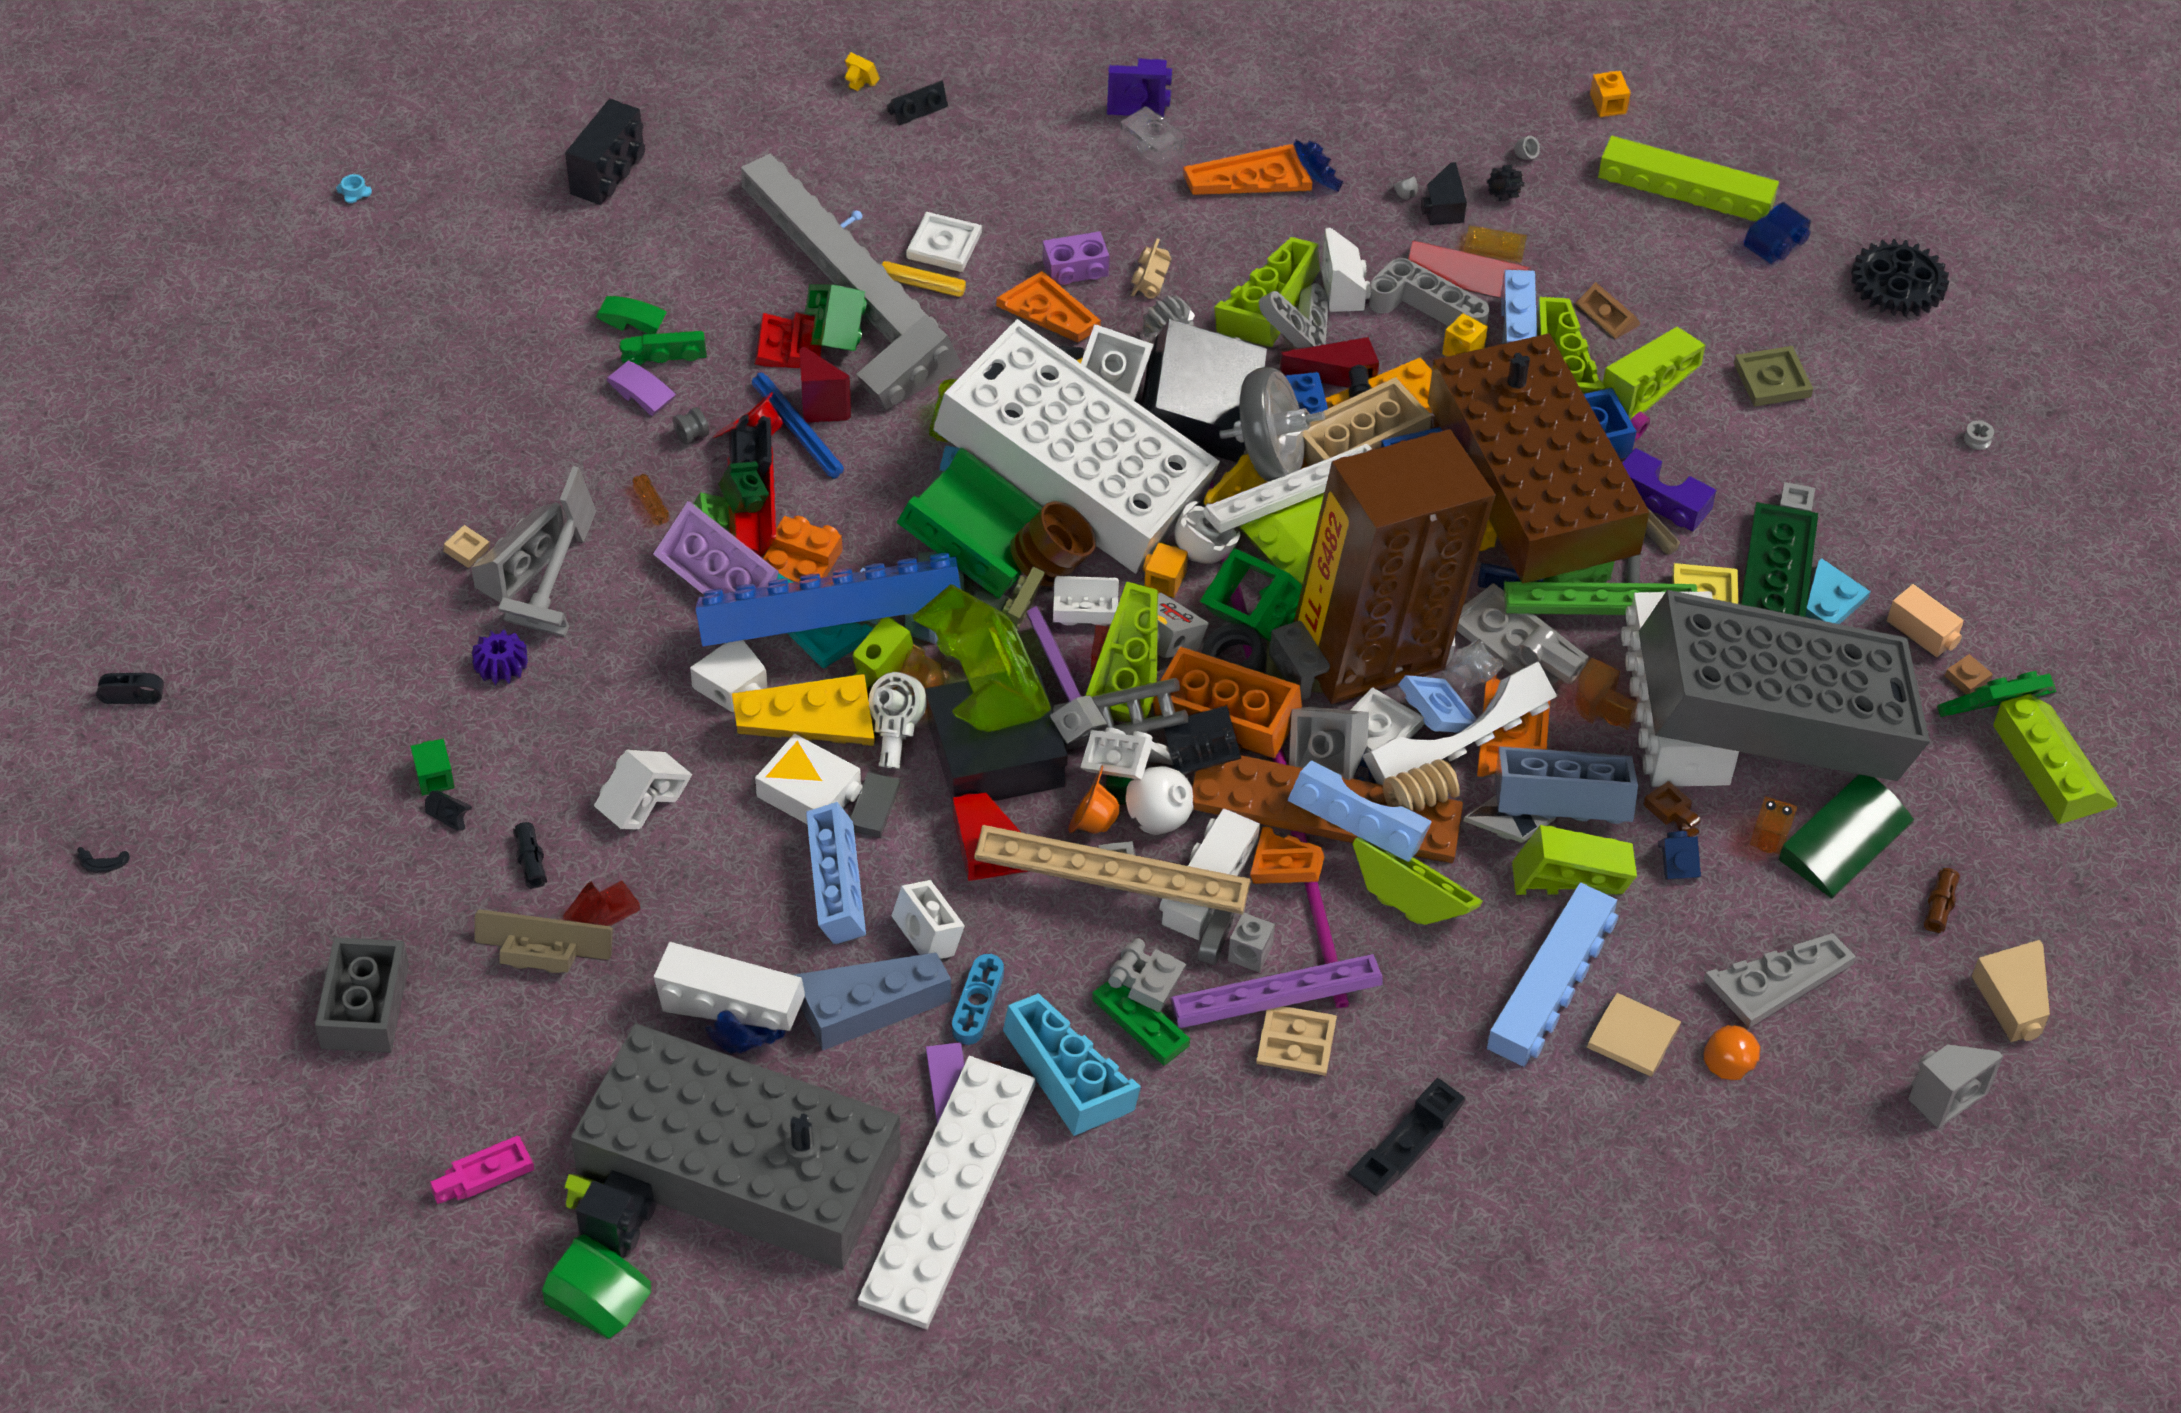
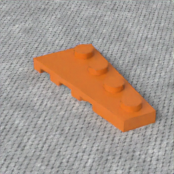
M1293 144L1183 167V176L1192 195L1312 191L1313 182Z

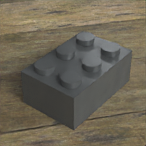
M334 937L315 1022L321 1049L392 1053L409 968L404 941Z

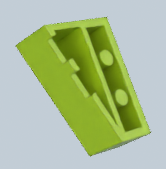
M1540 825L1512 861L1516 895H1526V889H1547V895H1558V889H1576L1580 882L1604 894H1623L1637 877L1632 843L1589 835L1583 832L1559 829L1553 826Z

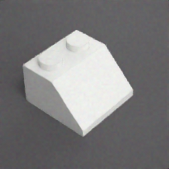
M1325 228L1321 274L1324 290L1328 297V311H1362L1365 307V299H1370L1371 295L1370 282L1364 280L1366 278L1365 260H1360L1358 247L1332 228Z

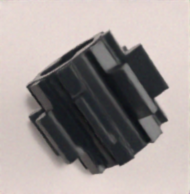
M1512 164L1503 165L1502 168H1493L1490 173L1491 177L1487 179V184H1489L1490 188L1488 189L1489 194H1495L1499 201L1518 198L1521 187L1525 186V182L1522 180V171L1513 169Z

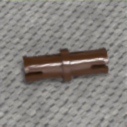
M1951 868L1939 870L1935 889L1930 892L1928 897L1929 910L1923 925L1926 930L1938 934L1941 931H1945L1949 912L1954 909L1956 903L1955 891L1960 874Z

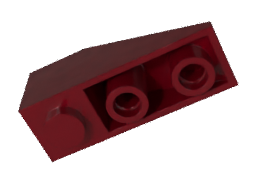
M1369 337L1281 352L1279 371L1285 376L1319 372L1321 383L1349 388L1351 384L1348 372L1351 371V367L1355 365L1365 366L1368 369V379L1378 376L1379 360Z

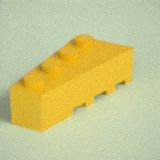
M864 674L732 693L738 734L781 738L792 737L795 733L810 741L813 739L832 741V743H856L874 746V732Z

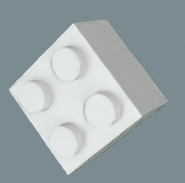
M1094 324L1081 364L1134 401L1153 344Z

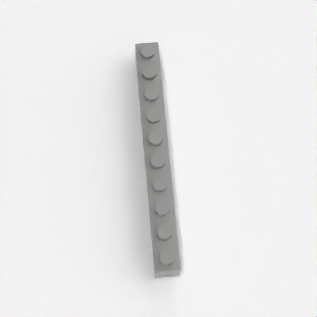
M771 153L741 167L742 188L835 285L865 291L866 309L864 315L891 344L924 315L938 326L936 320L931 316L929 317L921 309L919 303L915 299H911L904 292L901 284L898 281H894L887 274L885 268L881 264H877L870 257L868 250L863 246L861 247L853 239L852 234L847 229L844 230L837 223L834 215L831 212H827L820 205L819 200L805 190L801 181L797 178L795 179L788 172L786 166L782 162H778Z

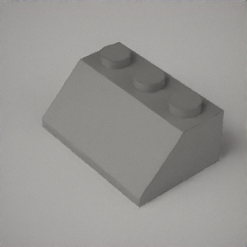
M555 502L536 508L527 517L519 520L512 531L505 537L500 538L484 557H480L471 568L474 587L500 603L503 597L511 599L549 563L559 535L564 527L561 505Z

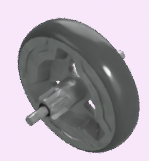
M1273 367L1255 369L1244 378L1241 386L1239 403L1240 421L1234 423V429L1220 431V437L1224 439L1236 436L1239 442H1245L1248 455L1255 470L1261 478L1270 482L1301 470L1304 459L1303 431L1310 428L1311 422L1324 420L1325 413L1309 414L1306 408L1299 409L1295 393L1288 379L1278 369Z

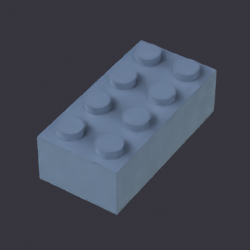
M1500 746L1498 749L1495 774L1498 812L1511 816H1520L1522 814L1538 815L1546 819L1571 817L1577 821L1599 819L1614 824L1624 821L1633 822L1638 783L1632 756Z

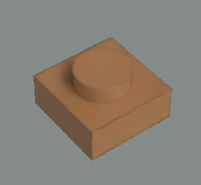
M1970 654L1949 667L1945 674V677L1966 695L1975 692V688L1986 685L1993 676L1987 668Z

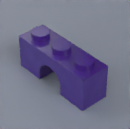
M1635 448L1622 463L1646 507L1651 512L1668 518L1675 525L1685 527L1694 532L1712 510L1716 489L1691 476L1684 483L1677 486L1663 484L1659 481L1662 461Z

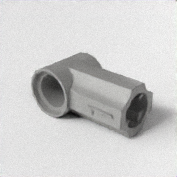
M1544 626L1537 627L1516 649L1519 660L1525 666L1539 661L1542 668L1567 684H1573L1579 678L1586 664L1584 659L1560 645L1554 632Z

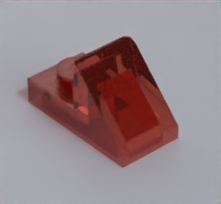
M623 880L600 892L590 881L570 905L563 918L565 921L612 926L641 909L640 903Z

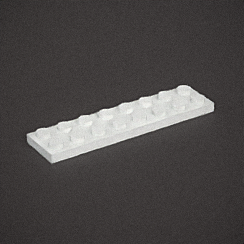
M972 1056L968 1057L858 1298L859 1306L928 1329L1035 1087L1034 1077Z

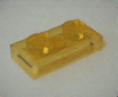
M1469 225L1464 252L1522 263L1527 235Z

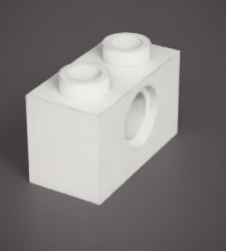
M928 880L901 886L892 918L919 955L937 952L940 959L954 956L965 925L932 881Z

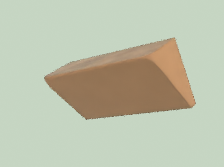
M1596 282L1575 303L1576 306L1615 339L1641 324L1634 314Z

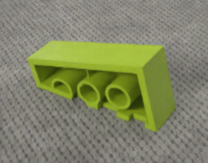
M1290 237L1267 258V264L1263 268H1256L1250 274V279L1242 287L1237 285L1230 292V298L1225 302L1220 301L1214 306L1217 332L1229 337H1238L1241 340L1272 347L1281 332L1263 316L1259 307V300L1265 295L1277 291L1297 308L1300 301V292L1312 284L1320 271L1318 243Z
M1675 327L1605 368L1603 385L1605 389L1613 388L1631 420L1638 412H1646L1701 366L1706 345L1681 328Z

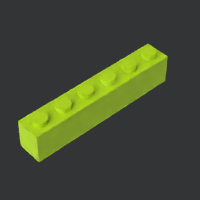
M1612 135L1602 155L1598 178L1609 182L1623 184L1638 190L1652 192L1667 198L1681 200L1696 206L1706 207L1721 213H1728L1764 224L1767 223L1779 185V181Z

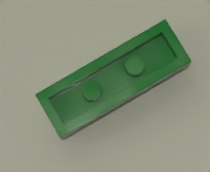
M1107 981L1092 992V1001L1163 1066L1190 1046V1038L1162 1012H1157L1128 998L1130 988L1124 985L1114 988Z

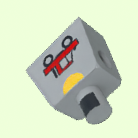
M1161 592L1158 593L1157 654L1164 658L1174 657L1180 646L1197 651L1200 648L1209 623Z

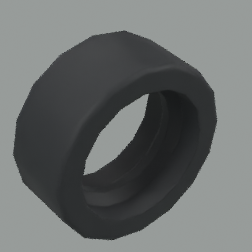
M1244 624L1225 625L1212 632L1204 641L1201 653L1215 658L1230 646L1247 645L1252 648V653L1239 666L1261 673L1265 668L1267 658L1263 643L1257 632Z

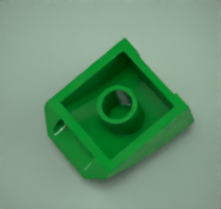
M584 1234L574 1238L571 1246L553 1270L548 1273L542 1294L546 1306L610 1339L628 1325L650 1295L651 1281L619 1255Z

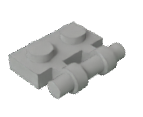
M1135 938L1132 943H1128L1121 952L1122 959L1114 963L1110 970L1111 976L1108 982L1114 988H1119L1121 985L1130 988L1128 998L1160 1012L1180 979L1186 963L1156 949L1151 956L1146 955L1143 952L1145 942L1142 939ZM1133 968L1140 970L1141 973L1133 971Z

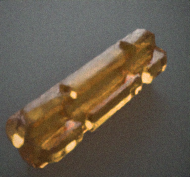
M641 474L640 476H635L632 479L634 483L633 488L637 494H640L639 498L648 514L651 515L650 518L657 526L668 523L670 520L669 512L662 505L663 501L655 487L651 485L652 482L648 475Z

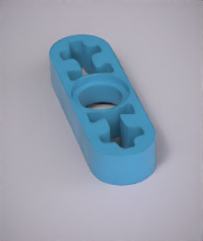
M980 955L974 960L952 1020L953 1037L959 1043L961 1042V1044L970 1045L977 1043L984 1034L1004 978V964L996 955ZM987 967H992L993 971L989 973L987 983L982 982L983 971H986ZM973 994H983L988 998L987 1002L982 1005H974L968 999ZM969 1014L974 1016L973 1027L969 1031H963L962 1027L967 1025Z

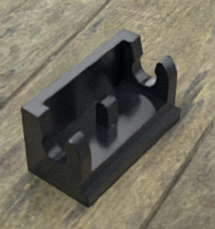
M746 414L740 418L735 429H731L729 432V462L734 464L756 461L759 466L757 472L761 480H763L772 464L771 418L762 416L757 421L756 426L749 427L746 425L749 422V415Z

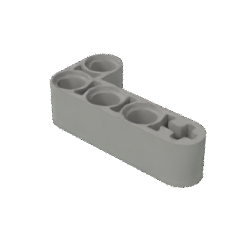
M1397 258L1392 260L1371 281L1369 306L1377 313H1389L1404 301L1447 326H1450L1462 313L1487 326L1489 306L1485 301L1408 259Z

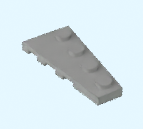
M1831 933L1793 945V948L1781 953L1773 951L1764 954L1762 959L1749 963L1746 960L1732 964L1731 968L1719 972L1717 969L1705 973L1704 981L1742 1022L1750 1028L1852 966L1856 956Z

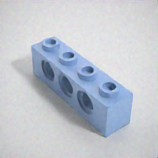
M838 802L806 811L818 926L833 944L865 936L866 929L853 821Z

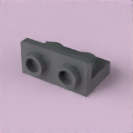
M1296 621L1272 630L1269 656L1285 681L1300 685L1301 701L1310 698L1312 683L1315 680L1314 676L1328 672L1330 664L1302 621Z

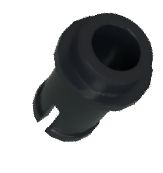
M1355 365L1351 367V371L1348 372L1351 384L1348 393L1349 397L1353 398L1372 389V386L1369 384L1368 369L1365 366Z

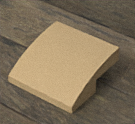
M1617 993L1597 1025L1587 1048L1652 1077L1663 1060L1666 1049L1677 1034L1681 1021Z
M1285 1006L1266 1010L1256 1064L1326 1076L1337 1015Z

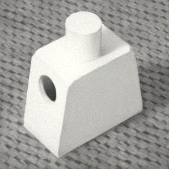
M744 640L725 643L690 667L692 687L731 712H734L732 693L767 688L766 669Z

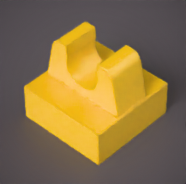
M850 52L845 59L848 69L845 80L850 82L848 87L859 91L866 83L874 86L880 79L874 63Z

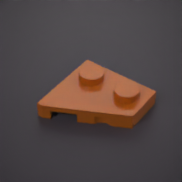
M1262 827L1250 876L1253 884L1318 882L1325 856L1322 848L1309 842L1303 843L1298 838L1290 835L1283 838L1275 835L1272 828Z

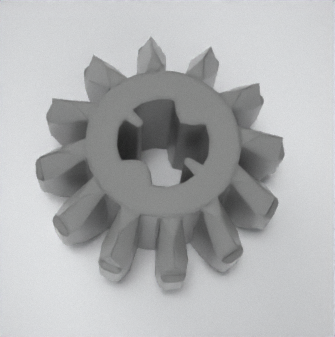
M1167 295L1162 301L1156 300V304L1153 307H1149V313L1142 318L1144 321L1142 328L1145 334L1153 340L1155 335L1160 333L1168 319L1193 326L1192 320L1195 315L1183 299L1177 295L1173 297Z

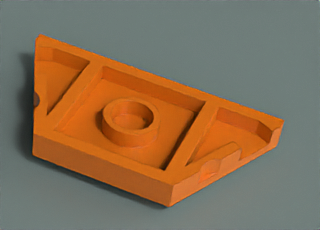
M1487 670L1483 712L1495 696L1501 681L1496 678L1497 673L1492 670ZM1550 708L1535 716H1532L1529 711L1520 716L1521 724L1507 731H1504L1503 727L1493 731L1492 733L1495 738L1479 746L1477 776L1483 777L1496 773L1499 746L1547 750Z

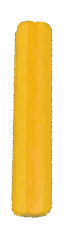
M884 261L881 264L887 274L899 283L956 297H962L965 292L966 282L962 279Z

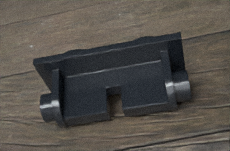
M942 80L893 98L887 104V110L890 115L895 114L898 126L949 107Z

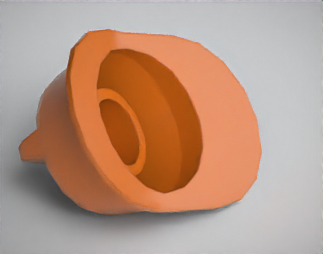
M1103 765L1100 766L1091 788L1082 798L1073 814L1068 829L1070 833L1076 829L1092 834L1106 832L1119 815V804L1116 798L1099 783Z

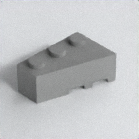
M924 315L857 373V376L864 389L887 410L963 366L948 335Z

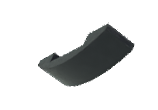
M1437 1077L1415 1100L1414 1109L1375 1150L1370 1148L1348 1172V1176L1377 1197L1396 1183L1432 1146L1457 1114L1466 1097Z

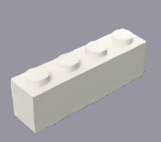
M1222 809L1218 818H1212L1208 823L1205 839L1202 844L1199 842L1195 844L1190 855L1191 862L1188 866L1238 876L1258 843L1260 823L1227 809ZM1162 898L1159 908L1163 911L1162 925L1196 940H1199L1203 935L1215 910Z

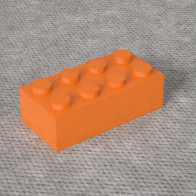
M1181 646L1160 680L1177 678L1179 681V691L1170 693L1175 712L1185 710L1188 716L1227 705L1237 743L1241 744L1242 748L1274 759L1291 730L1292 709L1302 708L1300 685ZM1154 696L1155 716H1160L1162 712L1157 696Z

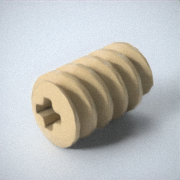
M1436 759L1431 764L1425 763L1419 768H1411L1408 772H1400L1396 777L1389 776L1383 782V793L1389 807L1403 806L1413 811V806L1416 810L1421 811L1424 809L1425 803L1432 807L1436 804L1437 799L1443 803L1448 800V794L1452 798H1456L1460 794L1459 783L1454 769L1448 761Z

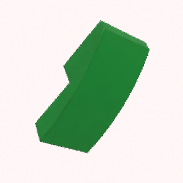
M606 296L596 318L621 331L624 330L626 324H629L647 334H656L667 311L636 299Z

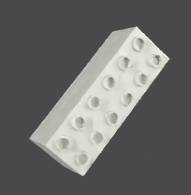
M1711 591L1681 592L1713 599ZM1665 592L1634 593L1631 606L1626 607L1627 626L1622 627L1621 641L1623 646H1628V652H1626L1625 657L1626 670L1632 671L1633 675L1630 678L1631 696H1636L1637 703L1634 705L1635 722L1641 723L1638 742L1639 747L1645 748L1646 755L1643 756V772L1645 775L1649 774L1651 787L1662 786L1668 781L1674 786L1730 785L1739 751L1655 736L1639 630Z

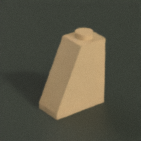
M2037 940L1978 958L1972 978L2010 1041L2014 1042L2020 1039L2030 1041L2039 1037L2050 1015L2042 942Z

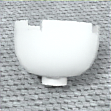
M1191 502L1185 506L1175 525L1176 543L1180 549L1188 552L1189 560L1204 564H1214L1231 553L1240 538V531L1236 534V531L1232 528L1219 533L1204 517V507L1196 506L1198 502Z
M1170 767L1147 768L1144 771L1142 780L1134 779L1127 786L1126 804L1128 813L1131 818H1137L1138 822L1142 825L1139 828L1144 832L1159 835L1174 831L1188 820L1193 810L1192 786L1182 773Z

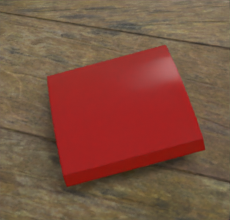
M795 312L793 320L763 313L760 320L755 365L800 368L799 350L803 346L820 356L821 346L811 345L815 317Z

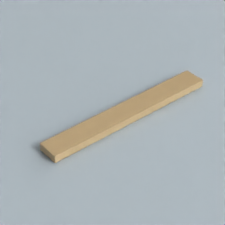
M982 825L974 856L976 861L1238 914L1244 913L1251 883L1250 878Z

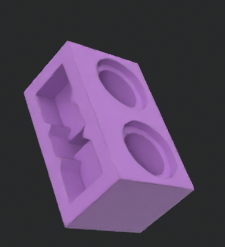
M1101 231L1043 241L1042 261L1047 275L1057 284H1070L1076 281L1096 280L1109 276V253Z

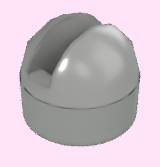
M1533 136L1519 139L1514 147L1515 155L1522 160L1536 158L1540 152L1539 142Z
M1415 176L1393 184L1397 195L1405 200H1408L1410 196L1412 198L1415 197L1418 192V183Z

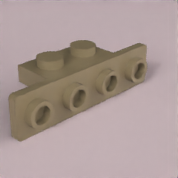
M481 909L477 910L475 914V942L502 946L499 964L511 965L518 969L530 967L545 969L550 973L569 971L576 956L609 960L612 956L613 928L610 926Z

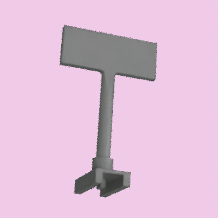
M575 466L572 467L560 497L567 521L559 535L537 593L532 594L529 604L503 597L498 608L499 611L506 613L504 617L506 622L565 637L569 629V624L564 613L548 609L551 602L549 596L573 534L578 542L583 543L596 513V508L579 467Z

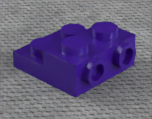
M1138 58V66L1109 65L1107 115L1164 117V107H1170L1171 90L1165 89L1166 85H1171L1172 68H1166L1167 60Z

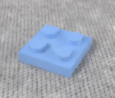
M1405 675L1398 684L1406 694L1407 702L1418 709L1424 717L1423 721L1426 726L1433 731L1460 733L1477 720L1446 679Z

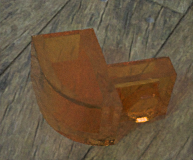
M1592 657L1579 677L1575 696L1576 709L1581 717L1592 725L1599 716L1610 725L1620 726L1628 730L1634 722L1638 702L1616 692L1621 671Z

